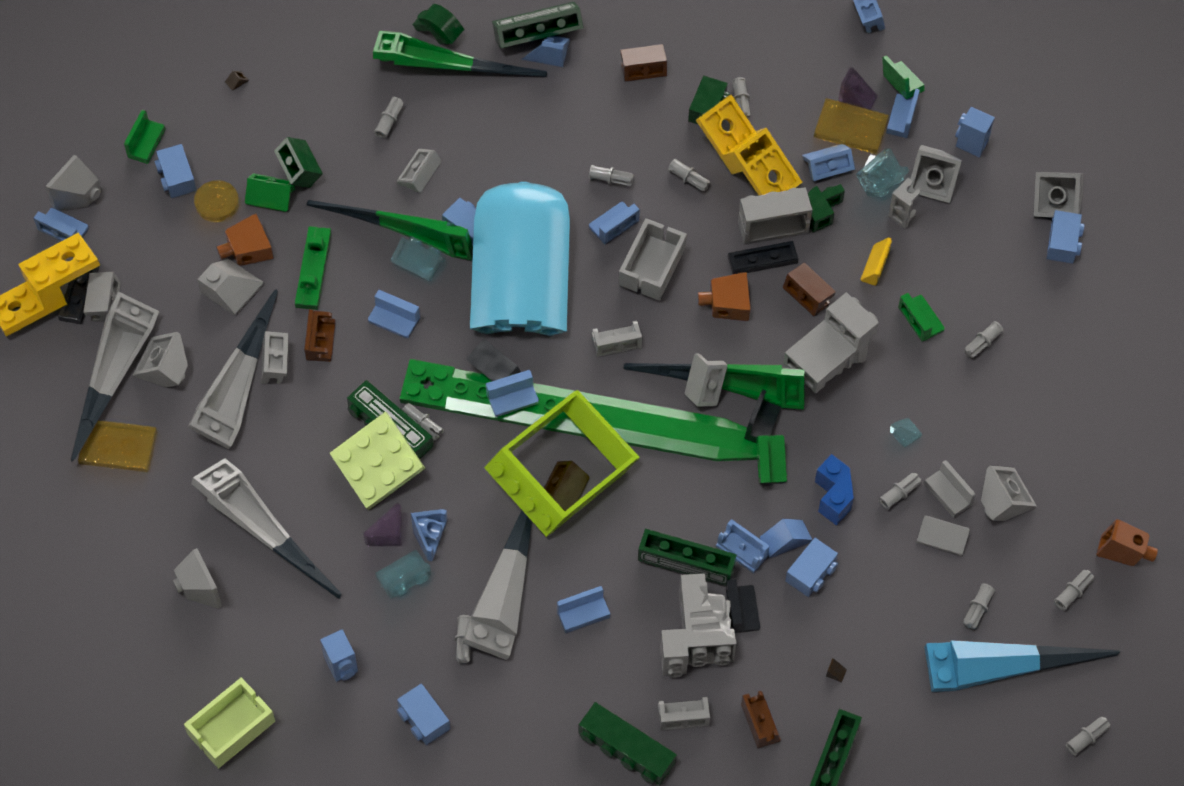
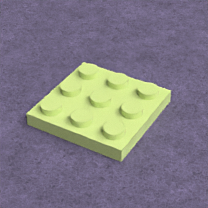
M387 412L381 414L330 452V455L368 510L425 469Z

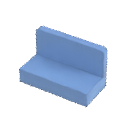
M915 89L914 96L907 100L901 94L896 95L886 131L887 134L904 138L908 137L918 101L919 89Z
M844 144L802 155L803 160L808 162L813 181L855 170L851 148Z
M620 202L589 224V228L605 245L639 221L640 209L635 204L628 207L624 202Z
M50 208L46 215L38 211L34 217L37 230L60 241L78 232L83 237L89 229L87 224L54 208Z
M378 290L374 296L376 306L368 317V322L404 338H409L420 319L419 306Z
M530 370L486 383V394L496 417L539 403L533 387V376Z
M602 586L557 602V614L565 633L610 618L609 609L603 598L604 590Z

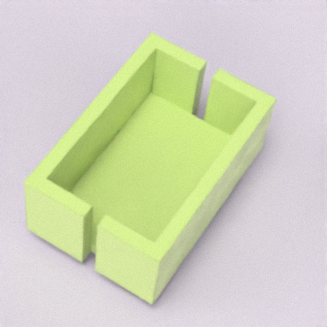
M241 677L184 723L187 735L201 750L203 749L204 754L219 769L275 722L273 711L259 696H256L255 691Z

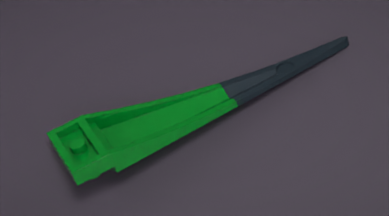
M379 31L373 49V59H379L383 62L391 60L394 61V65L547 77V71L513 66L472 57L435 46L401 32Z
M307 201V206L350 216L387 228L426 244L450 257L473 260V245L468 229L455 226L450 222L320 201Z
M624 363L623 368L688 381L692 364ZM727 364L722 389L757 400L762 389L767 390L764 401L781 406V408L804 409L805 370L782 368V365Z

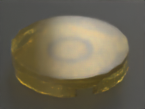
M215 180L207 182L198 188L194 196V205L203 219L211 222H221L235 214L239 207V197L236 189L230 183Z

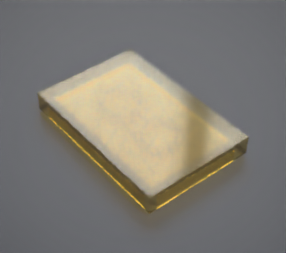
M826 98L814 137L877 154L889 115Z
M98 420L80 450L78 462L82 465L148 472L157 429L150 426Z

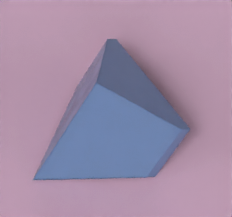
M560 36L547 37L542 41L541 45L521 60L563 67L570 38Z
M439 509L411 513L413 534L429 561H432L446 526L447 510Z

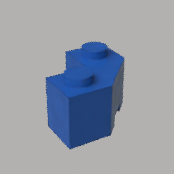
M831 454L817 469L815 483L827 491L820 500L818 512L837 526L851 510L854 496L850 467Z

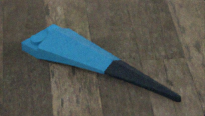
M969 641L926 643L924 647L932 692L957 691L1035 671L1113 657L1121 652L1108 649Z

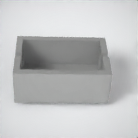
M806 187L791 188L788 191L769 192L759 196L750 195L740 199L738 225L744 244L809 233L812 207Z
M645 218L619 270L618 285L635 292L641 289V294L660 301L685 251L687 234L668 227L665 242L663 241L664 225Z

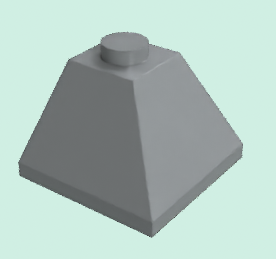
M921 145L911 175L913 184L908 192L914 193L919 188V195L950 203L962 160L942 150Z
M73 155L46 185L52 207L58 211L88 207L99 198L102 191L99 179L76 155Z
M1036 172L1034 216L1053 217L1055 210L1079 214L1083 195L1084 173Z
M229 259L212 263L197 279L200 292L235 316L264 285L263 281Z
M173 332L151 337L133 376L163 387L179 385L184 380V373L188 367L180 333Z
M989 466L987 468L981 502L985 507L986 515L993 521H1006L1037 507L1015 468Z
M196 548L174 569L176 579L173 580V583L178 593L183 591L186 599L220 608L222 604L217 587Z

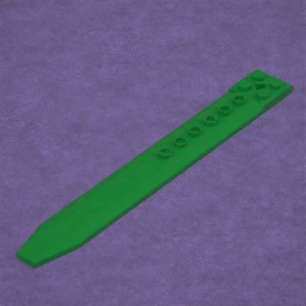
M410 359L399 399L400 403L404 404L410 403L415 406L530 427L573 393L574 390L533 383L539 400L538 404L496 417L486 394V383L492 381L484 374ZM431 381L434 385L425 389L422 383ZM580 392L630 446L711 461L757 460L756 443L744 439L747 427L726 418ZM564 411L542 428L544 430L587 437Z

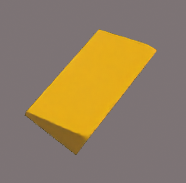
M888 237L874 244L861 276L862 282L874 286L877 285L890 252L892 238Z

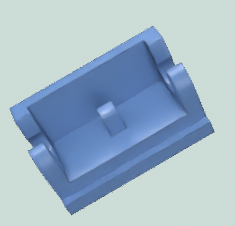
M853 0L867 33H871V27L877 25L879 31L885 29L883 16L876 0Z
M732 519L727 523L725 532L719 534L716 547L720 550L737 554L736 561L752 573L768 557L769 545Z

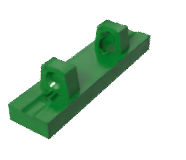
M308 227L295 308L318 310L331 238V228Z

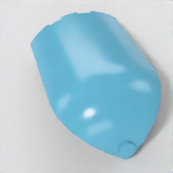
M529 182L509 183L485 191L477 202L474 217L470 329L484 334L512 331V327H525V332H535L549 336L567 331L570 218L568 204L560 192L548 186Z

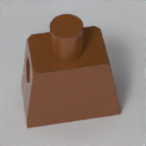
M253 214L226 229L225 234L228 243L216 247L220 259L233 255L239 266L273 259L272 247L257 214Z
M747 272L713 278L711 280L710 292H698V306L711 305L714 318L749 321L750 301Z
M1116 519L1101 535L1096 556L1134 566L1141 558L1154 562L1158 549L1148 545L1150 537L1148 533Z

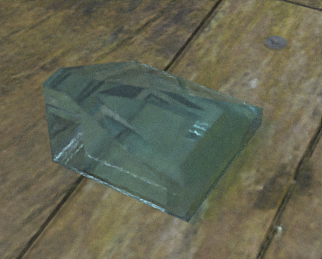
M909 418L891 424L890 432L904 448L923 435Z

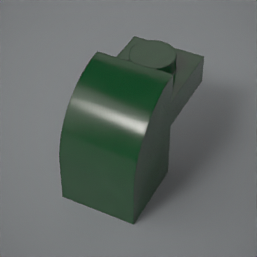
M432 4L428 10L420 12L417 16L418 19L412 24L417 31H430L439 44H453L465 30L449 10L438 4Z
M841 184L827 187L823 192L819 190L818 186L809 191L808 197L812 207L810 228L813 233L833 224L834 211L831 207L842 203L845 190Z

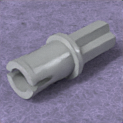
M737 77L732 82L734 89L733 98L748 118L750 116L748 102L750 95L747 93L746 80L743 77Z
M392 97L385 112L381 113L382 118L374 130L375 135L378 137L387 138L392 125L397 122L396 117L403 106L400 98Z
M676 158L672 160L668 167V171L683 179L684 183L689 182L701 191H706L710 185V181L696 173L695 168L684 165Z
M591 165L589 179L606 181L610 185L616 183L631 186L634 174L614 170V167L608 169Z
M993 321L983 332H978L976 338L965 347L966 355L974 358L985 347H990L991 342L1003 333V327L998 322Z
M410 403L403 407L402 411L432 435L434 441L440 436L433 430L442 435L444 429L429 419L428 414L424 415Z
M911 473L901 482L894 483L893 488L879 498L883 508L889 510L899 500L906 499L907 494L921 483L920 477L916 473Z
M1083 570L1072 582L1066 584V589L1054 600L1055 605L1059 609L1066 611L1077 597L1080 598L1083 595L1084 589L1094 580L1091 572Z
M982 584L975 599L970 601L971 607L963 620L967 628L975 629L983 613L987 612V605L995 592L992 586Z
M469 615L457 617V635L454 637V640L457 642L456 660L459 663H468L470 661L471 646L462 643L467 623L471 617Z
M1099 717L1087 728L1082 727L1081 732L1066 743V748L1072 755H1078L1089 744H1094L1096 742L1095 739L1110 728V723L1105 717Z

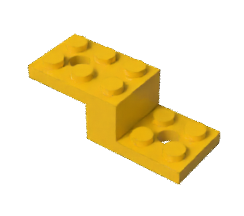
M732 95L727 96L696 119V122L731 174L743 171L758 195H765L769 192L788 191L802 183V180L768 129L763 128L755 131ZM723 120L729 122V131L723 130L721 126ZM770 171L775 172L777 175L775 183L769 180L768 175Z
M79 232L18 264L25 282L0 295V328L7 337L67 305L60 286L100 266L97 257ZM73 257L71 261H65L67 258ZM15 307H21L17 311H11Z

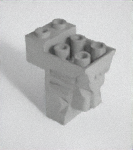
M846 292L826 309L824 321L785 352L783 363L789 369L805 370V384L817 393L825 387L827 381L831 380L835 375L841 374L843 368L849 369L854 363L866 361L869 342L877 334L879 322L873 313L867 312L861 306L858 299L851 297Z
M705 574L681 575L679 600L682 629L661 631L660 654L662 676L668 675L671 678L687 674V665L702 667L706 664L716 663V665L722 666L734 662L736 650L734 629H730V601L726 600L724 595L708 593Z

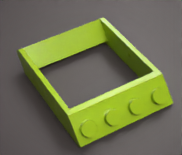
M576 390L504 446L484 468L547 537L624 475L640 457L579 390ZM563 411L617 469L566 511L559 506L512 454L515 449Z

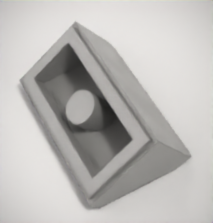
M418 149L398 178L397 183L421 193L441 163V159L435 150Z
M925 515L916 543L962 556L970 529Z

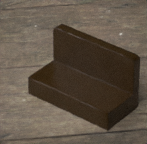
M557 461L544 489L566 511L578 501L589 480V475L573 461Z

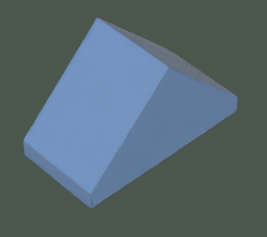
M782 519L760 536V540L769 545V559L812 541L803 520Z

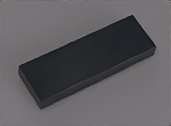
M793 241L728 253L732 274L750 273L798 264L799 260Z
M100 266L69 282L64 296L67 305L61 307L58 315L59 321L75 324L82 323L89 273H98Z

